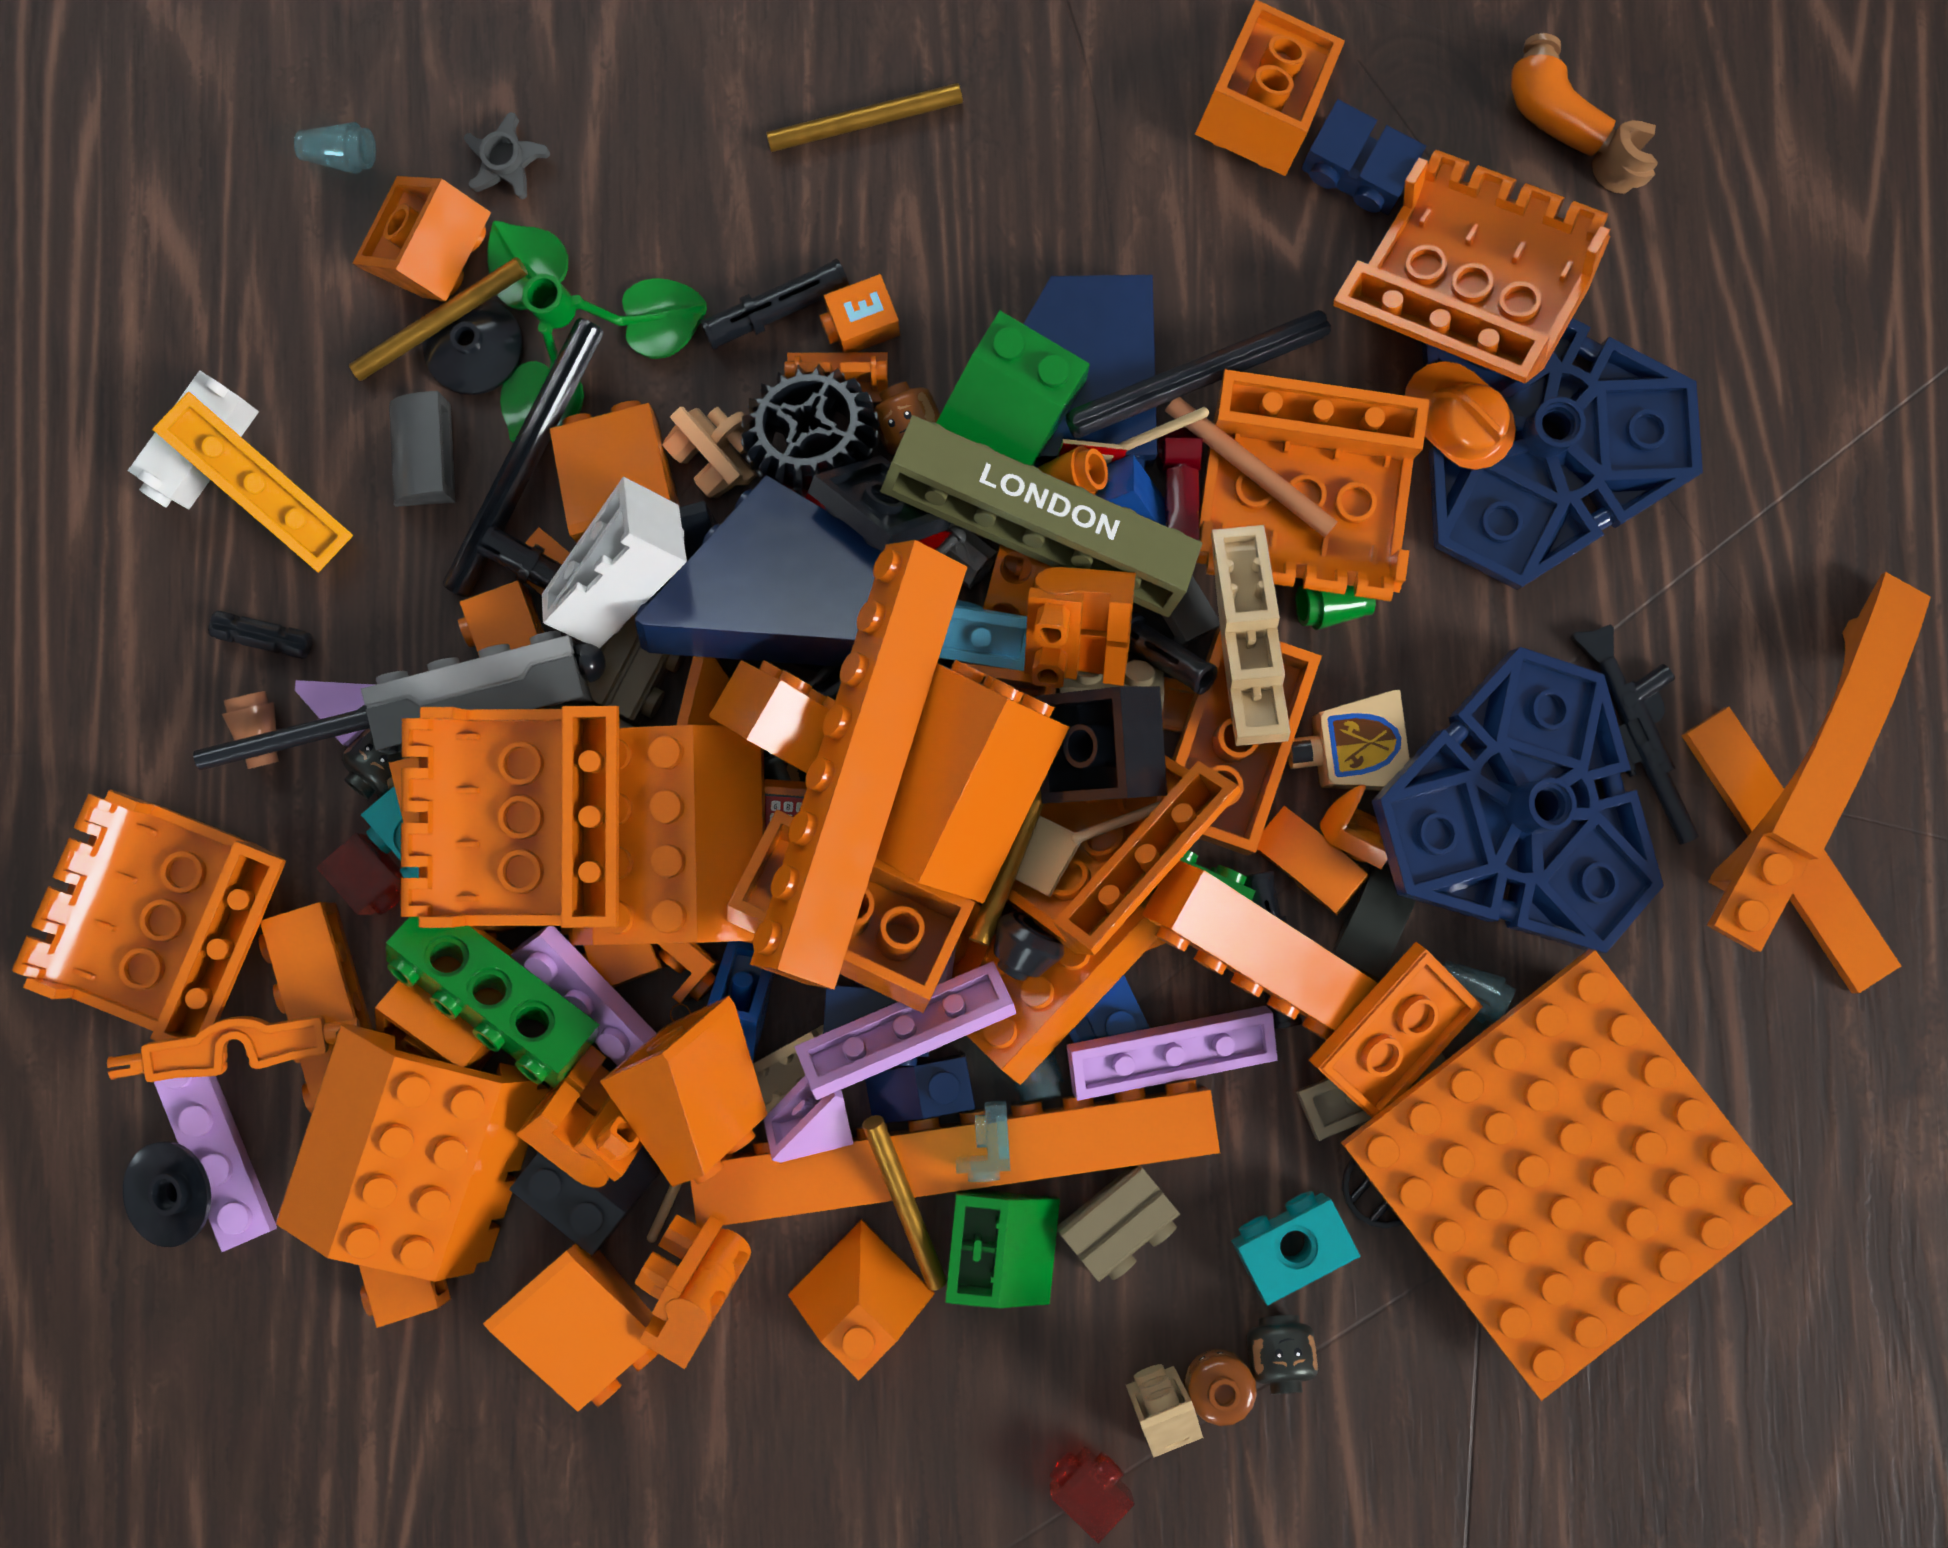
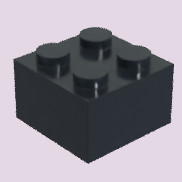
M1119 686L1035 696L1036 699L1055 707L1050 716L1051 718L1070 727L1041 785L1042 804L1167 796L1160 686Z

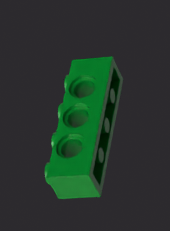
M409 917L386 942V961L389 963L387 968L396 979L408 987H413L416 983L432 995L430 1001L437 1010L450 1019H455L457 1016L461 1017L474 1027L472 1031L474 1036L484 1046L495 1052H498L500 1048L517 1060L515 1063L517 1069L536 1084H541L545 1081L555 1089L596 1041L600 1024L470 926L419 928V917ZM448 956L458 960L461 966L453 972L444 973L436 970L432 963L440 957ZM492 988L499 991L503 999L494 1005H484L478 1002L474 995L481 989ZM535 1020L541 1023L546 1031L539 1037L529 1038L523 1036L517 1030V1026L523 1021Z

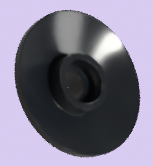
M491 299L423 342L424 359L433 377L445 388L464 395L483 394L500 387L517 369L523 352V336L518 322L503 305ZM470 333L475 334L471 344L467 346L460 345L461 340Z
M162 1141L145 1146L131 1159L123 1180V1201L131 1224L144 1239L157 1246L176 1247L194 1239L204 1228L211 1209V1187L202 1163L193 1152L181 1144Z

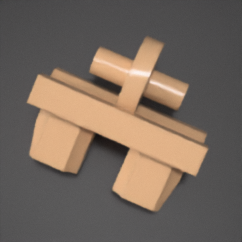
M679 407L670 416L676 425L665 438L662 446L679 463H688L699 451L709 463L694 477V480L704 494L709 498H718L735 485H748L757 474L740 455L745 453L741 444V435L744 432L741 425L742 416L745 414L740 411L727 417L719 407H716L706 417L699 408L687 411L684 407Z

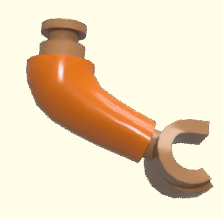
M1547 33L1530 36L1524 43L1523 58L1514 65L1511 72V90L1518 110L1527 120L1556 140L1590 157L1596 153L1592 162L1593 173L1597 181L1605 189L1614 193L1625 194L1632 188L1646 185L1656 175L1654 168L1658 165V162L1652 154L1642 152L1641 149L1655 135L1656 125L1631 120L1621 124L1617 130L1613 129L1616 120L1589 103L1573 89L1568 79L1567 66L1559 58L1561 41L1556 36Z

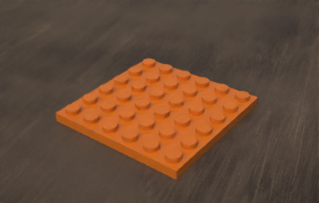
M1593 949L1585 951L1340 1142L1541 1401L1793 1204L1601 956Z

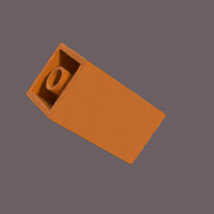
M955 659L951 669L939 663L936 665L876 858L920 884L984 904L1070 727L1050 717L1055 707L1026 693L1021 701L1023 692L988 674L982 684L981 681L985 673Z

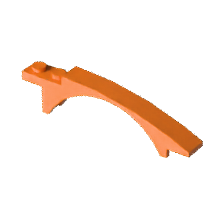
M1884 572L1880 575L1859 616L1848 621L1842 633L1845 641V657L1841 677L1830 708L1812 745L1793 777L1764 818L1742 844L1714 870L1708 881L1710 884L1725 891L1707 924L1711 929L1752 952L1762 951L1809 861L1820 858L1862 775L1893 705L1919 636L1931 598L1929 595Z

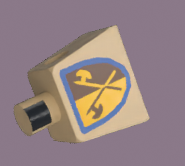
M1392 690L1319 712L1312 717L1313 736L1294 738L1288 755L1291 769L1317 766L1319 782L1322 788L1353 789L1360 785H1366L1365 790L1381 791L1410 760L1400 690Z

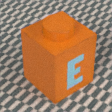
M881 274L824 295L827 313L821 314L819 317L829 343L832 344L839 341L843 352H858L900 336L899 319Z

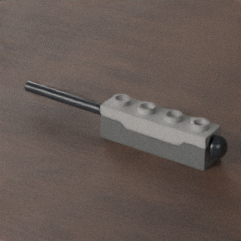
M549 631L530 637L531 645L512 650L509 644L490 646L478 651L480 658L462 663L459 662V658L452 657L433 661L427 664V672L408 676L407 671L386 673L376 677L377 685L361 688L365 705L358 710L195 750L193 753L195 765L199 770H204L368 728L371 729L375 750L388 755L402 752V718H420V707H456L466 710L562 709V706H581L593 703L588 681L592 683L602 676L606 667L605 656L595 645L580 643L578 645L569 635L561 636L560 631Z

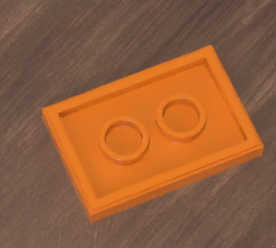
M1415 942L1312 1055L1309 1061L1373 1118L1412 1086L1483 1006L1426 948Z

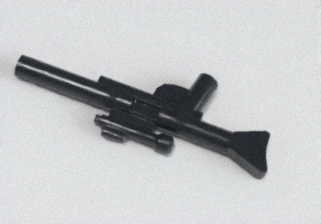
M1611 624L1595 631L1571 634V640L1595 663L1598 672L1605 676L1610 697L1623 723L1619 726L1631 767V770L1625 772L1628 773L1629 777L1636 775L1634 764L1641 761L1679 844L1681 845L1698 838L1699 835L1669 773L1676 768L1655 723L1662 719L1665 713L1664 702L1659 691L1675 680L1674 674L1669 667L1661 664L1636 683L1635 681L1627 683L1614 656V627Z

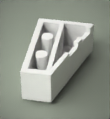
M623 476L543 591V623L582 642L595 645L600 649L614 634L620 631L623 625L639 610L640 606L645 604L687 562L679 505Z

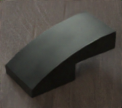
M1386 863L1382 869L1373 865L1370 867L1368 872L1369 878L1363 884L1354 909L1346 916L1332 951L1334 955L1374 981H1377L1383 973L1416 903V900L1397 895L1390 866Z

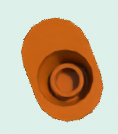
M1442 361L1426 365L1417 371L1407 384L1405 396L1429 399L1425 438L1440 450L1446 458L1459 467L1473 470L1492 467L1505 458L1514 442L1516 432L1514 415L1501 393L1490 387L1476 373L1459 363Z

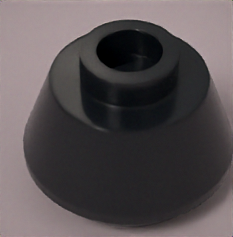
M1013 911L999 918L993 951L1000 959L997 965L1004 973L1015 979L1025 981L1028 976H1041L1058 962L1064 955V946L1053 935L1040 928L1031 918L1021 912Z

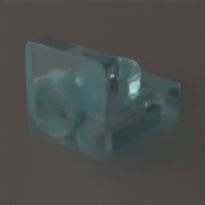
M1006 1101L985 1102V1115H975L977 1148L987 1147L988 1155L956 1158V1173H968L969 1182L1000 1180V1171H1010Z

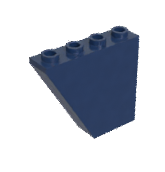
M1153 275L1050 277L1026 318L1024 325L1090 364L1087 381L1068 412L1073 408L1155 376ZM1156 407L1081 438L1072 436L1064 417L1034 467L1038 468L1055 459L1063 439L1119 444L1156 427ZM1157 438L1128 450L1125 457L1134 454L1144 470L1145 467H1152L1157 456Z
M766 475L753 490L748 489L740 496L735 510L721 525L716 524L708 531L702 546L670 578V581L663 589L640 606L635 618L640 647L648 653L752 661L765 660L766 662L841 667L846 657L851 653L858 632L857 617L863 605L868 601L875 579L873 575L874 565L882 551L868 545L864 541L863 536L843 520L832 516L825 509Z

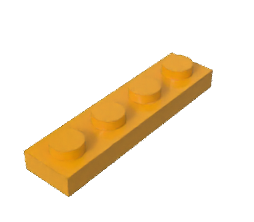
M189 391L152 429L318 573L352 538L353 534Z

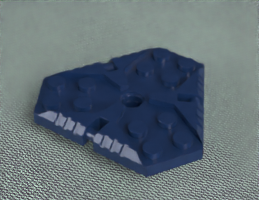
M1574 318L1571 319L1544 369L1527 383H1522L1422 342L1423 367L1428 364L1447 361L1459 363L1470 369L1490 387L1501 393L1514 415L1516 426L1513 446L1505 458L1492 467L1478 470L1463 468L1446 458L1435 446L1428 451L1434 548L1516 590L1604 536L1602 530L1610 525L1614 528L1620 526L1703 473L1697 382L1611 337H1608L1602 344L1587 337L1591 327ZM1576 355L1591 362L1587 371L1572 365ZM1542 420L1550 421L1558 427L1561 435L1560 440L1553 439L1545 433ZM1587 495L1598 509L1591 514L1581 500Z
M1518 647L1510 650L1484 678V681L1472 691L1473 693L1461 703V706L1448 717L1450 723L1448 728L1436 731L1427 740V743L1416 752V755L1404 765V768L1372 800L1396 892L1399 896L1436 907L1439 906L1453 912L1456 911L1483 921L1505 920L1507 928L1540 936L1547 940L1557 941L1558 943L1584 951L1593 949L1598 954L1607 953L1663 888L1664 884L1637 790L1625 792L1620 775L1622 772L1631 770L1606 679L1602 673ZM1463 741L1473 750L1470 754L1460 746ZM1596 779L1601 781L1605 795L1604 798L1599 799L1594 783ZM1535 799L1539 806V815L1535 809ZM1506 884L1510 885L1508 900L1503 899Z

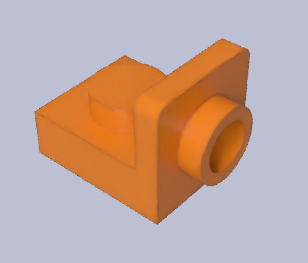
M698 943L658 944L662 949L657 955L668 966L680 974L685 969L692 973L672 998L679 1004L687 1002L691 997L699 1002L713 987L716 976L712 972L720 962Z

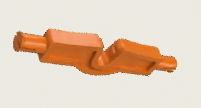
M321 1015L274 1023L251 1016L230 1017L206 1027L198 1035L149 1042L141 1047V1053L108 1057L107 1068L130 1065L114 1068L108 1071V1075L111 1080H114L116 1078L144 1074L147 1082L173 1078L221 1075L228 1068L226 1062L228 1058L227 1044L232 1039H237L244 1044L246 1055L249 1058V1065L254 1069H262L293 1059L322 1055L328 1051V1044L335 1043L341 1023L360 1027V1022L358 1018L325 1023V1018Z

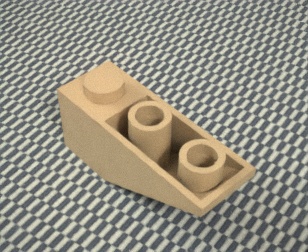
M1162 1364L1147 1367L1134 1375L1135 1382L1126 1385L1153 1457L1203 1438L1193 1403L1174 1366L1164 1369Z

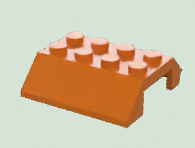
M1436 149L1429 163L1422 158H1418L1405 180L1403 207L1369 264L1357 260L1336 295L1334 306L1522 383H1527L1546 366L1590 287L1611 237L1609 236L1610 229L1604 227L1608 213L1573 201L1565 219L1558 217L1565 197L1525 183L1520 190L1517 200L1510 199L1517 179L1478 165L1471 176L1470 182H1465L1463 180L1470 162Z
M1225 369L1213 420L1215 426L1223 430L1338 522L1324 538L1209 447L1199 513V541L1202 542V547L1196 563L1206 564V574L1215 576L1211 538L1212 530L1264 525L1275 585L1293 587L1295 578H1302L1303 589L1344 595L1347 585L1354 586V596L1391 601L1393 592L1400 593L1401 586L1406 581L1410 550L1402 549L1413 460L1423 450L1429 399Z
M562 706V709L473 710L456 707H420V718H402V757L419 758V768H401V812H419V823H401V867H419V878H401V917H419V928H455L461 926L619 927V706Z
M722 725L619 728V927L561 928V934L569 935V942L572 945L753 941L754 933L727 921V905L765 832L764 749Z
M1165 755L1167 796L1044 804L1040 816L1076 833L1161 801L1147 818L1081 842L1051 897L1015 879L1006 903L1031 918L1040 928L1053 935L1055 939L1074 953L1095 955L1241 790L1236 783L1200 761H1197L1188 770Z
M111 789L110 791L108 790L105 798L88 793L73 828L91 834L88 842L69 837L52 876L55 879L69 883L67 891L51 886L47 887L31 924L33 928L47 932V937L44 940L27 935L12 971L29 977L23 986L25 989L50 999L72 998L153 1031L150 1038L152 1040L160 1041L198 1035L203 1029L219 1021L286 860L253 842L163 806Z
M341 1023L278 1213L276 1225L326 1258L435 1282L474 1273L477 1263L490 1260L500 1230V1226L491 1221L504 1218L512 1195V1191L509 1189L517 1180L514 1176L509 1175L508 1172L521 1169L529 1146L516 1134L538 1103L544 1098L543 1096L548 1088L543 1084H536L529 1080L516 1066L499 1063L497 1075L395 1050V1036Z

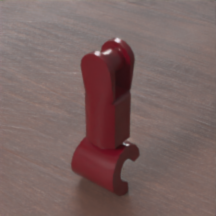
M1182 427L1157 438L1156 462L1158 469L1161 472H1166V527L1177 529L1199 541V472L1201 471L1203 438H1198L1187 428Z

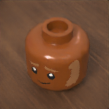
M906 381L883 390L879 394L882 402L874 408V412H877L880 422L879 430H877L885 450L891 456H895L912 415L934 423L937 422L940 416L931 392L925 387L910 389Z
M1224 1349L1207 1350L1196 1356L1188 1366L1184 1379L1185 1389L1193 1403L1196 1414L1204 1421L1217 1426L1233 1425L1243 1420L1252 1410L1257 1396L1256 1381L1246 1363L1235 1353Z

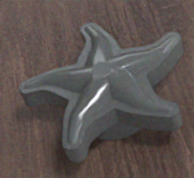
M509 112L497 131L488 134L484 139L476 138L471 133L465 134V142L482 160L478 175L469 181V186L473 191H482L503 180L514 187L515 194L519 199H525L527 197V178L524 168L537 158H548L550 156V151L545 145L529 141H519L516 133L519 119L515 113Z

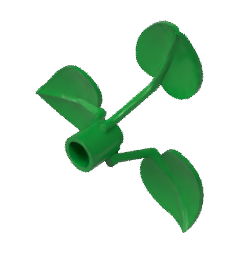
M493 221L488 242L489 274L515 257L521 260L528 272V275L498 293L497 296L509 307L518 310L529 309L540 321L538 331L543 335L550 358L549 368L537 361L519 365L513 375L502 386L500 396L501 412L508 428L510 441L514 443L558 356L552 335L553 329L568 325L573 320L577 309L584 310L615 325L627 326L626 340L630 347L646 358L660 359L679 352L692 338L700 324V320L703 319L707 311V303L704 298L685 284L668 279L652 278L635 283L625 291L622 305L626 316L616 315L585 301L580 295H571L561 284L568 271V253L564 244L554 234L536 227L517 226L501 221ZM581 381L557 426L562 425L563 419L580 413L584 398Z

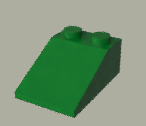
M999 311L972 354L936 423L946 430L975 443L987 445L1000 454L1023 464L1034 466L1086 383L1090 364L1004 312Z

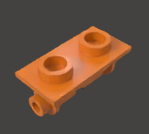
M888 352L787 353V361H785L784 367L787 379L796 376L795 372L798 365L805 371V374H812L819 363L824 369L826 376L839 368L841 373L844 374L846 381L855 378L860 383L862 392H867L871 396L873 403L882 402L879 394L888 388Z

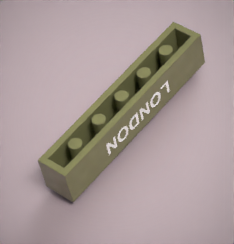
M914 415L910 419L880 492L1051 567L1135 572L1133 602L1168 618L1187 592L1202 547V542L1185 535L1177 529L1168 528L1137 514L1130 508L1118 506L1089 493L1082 487L1073 486L1042 472L1032 465L1023 464L994 451L987 445L975 443L946 430L937 423L928 422Z

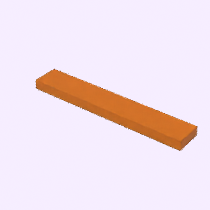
M1726 707L1681 736L1747 836H1749L1779 798L1784 788L1731 708ZM1823 850L1819 859L1809 861L1789 900L1850 992L1859 994L1901 967V964L1826 851Z

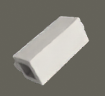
M202 371L197 373L177 401L178 403L189 391L239 436L244 434L259 413L258 410ZM156 432L128 469L130 473L144 482L139 490L166 508L173 500L189 510L210 481L206 475Z

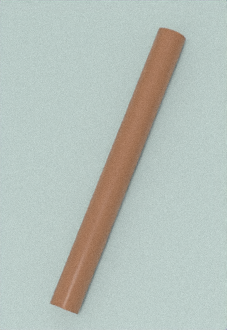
M1179 397L1171 401L1165 412L1176 419L1196 409ZM1203 418L1185 426L1195 436L1203 438L1204 443L1324 538L1338 522L1223 430L1215 426L1209 419Z

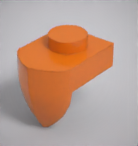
M1360 785L1345 793L1331 805L1319 823L1320 829L1331 845L1343 850L1350 858L1359 862H1367L1382 869L1388 859L1377 819L1357 808L1366 789V785Z

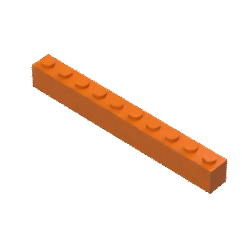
M1196 1079L1165 1083L1166 1092L1146 1095L1144 1087L1114 1093L1115 1099L1094 1102V1098L1077 1101L1075 1096H1068L1062 1098L1063 1107L1044 1110L1042 1108V1101L1011 1105L1012 1114L991 1117L990 1109L965 1111L959 1113L960 1122L940 1124L939 1116L908 1120L909 1129L888 1132L914 1198L1220 1153L1211 1090L1205 1086L1197 1087ZM863 1126L856 1128L857 1137H852V1145L781 1163L772 1160L768 1140L753 1143L754 1152L727 1153L721 1159L724 1167L706 1182L697 1184L694 1179L690 1180L696 1224L700 1227L704 1226L710 1215L722 1221L723 1225L888 1202L892 1201V1198Z

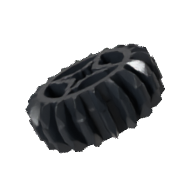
M819 363L812 374H805V371L798 365L795 372L796 376L787 379L786 376L778 372L776 378L778 384L774 387L761 383L760 393L762 399L749 398L748 409L750 414L742 416L741 424L744 433L741 435V444L744 451L748 454L746 458L750 468L758 472L760 480L767 475L791 490L794 488V491L804 498L808 493L814 475L874 457L872 450L879 448L880 442L877 431L879 430L880 422L877 412H874L871 396L867 392H862L861 385L855 378L846 381L844 374L841 373L839 368L826 376L824 369ZM836 411L843 414L850 421L847 432L839 430L834 422L833 417ZM776 432L784 435L787 444L784 454L772 446Z

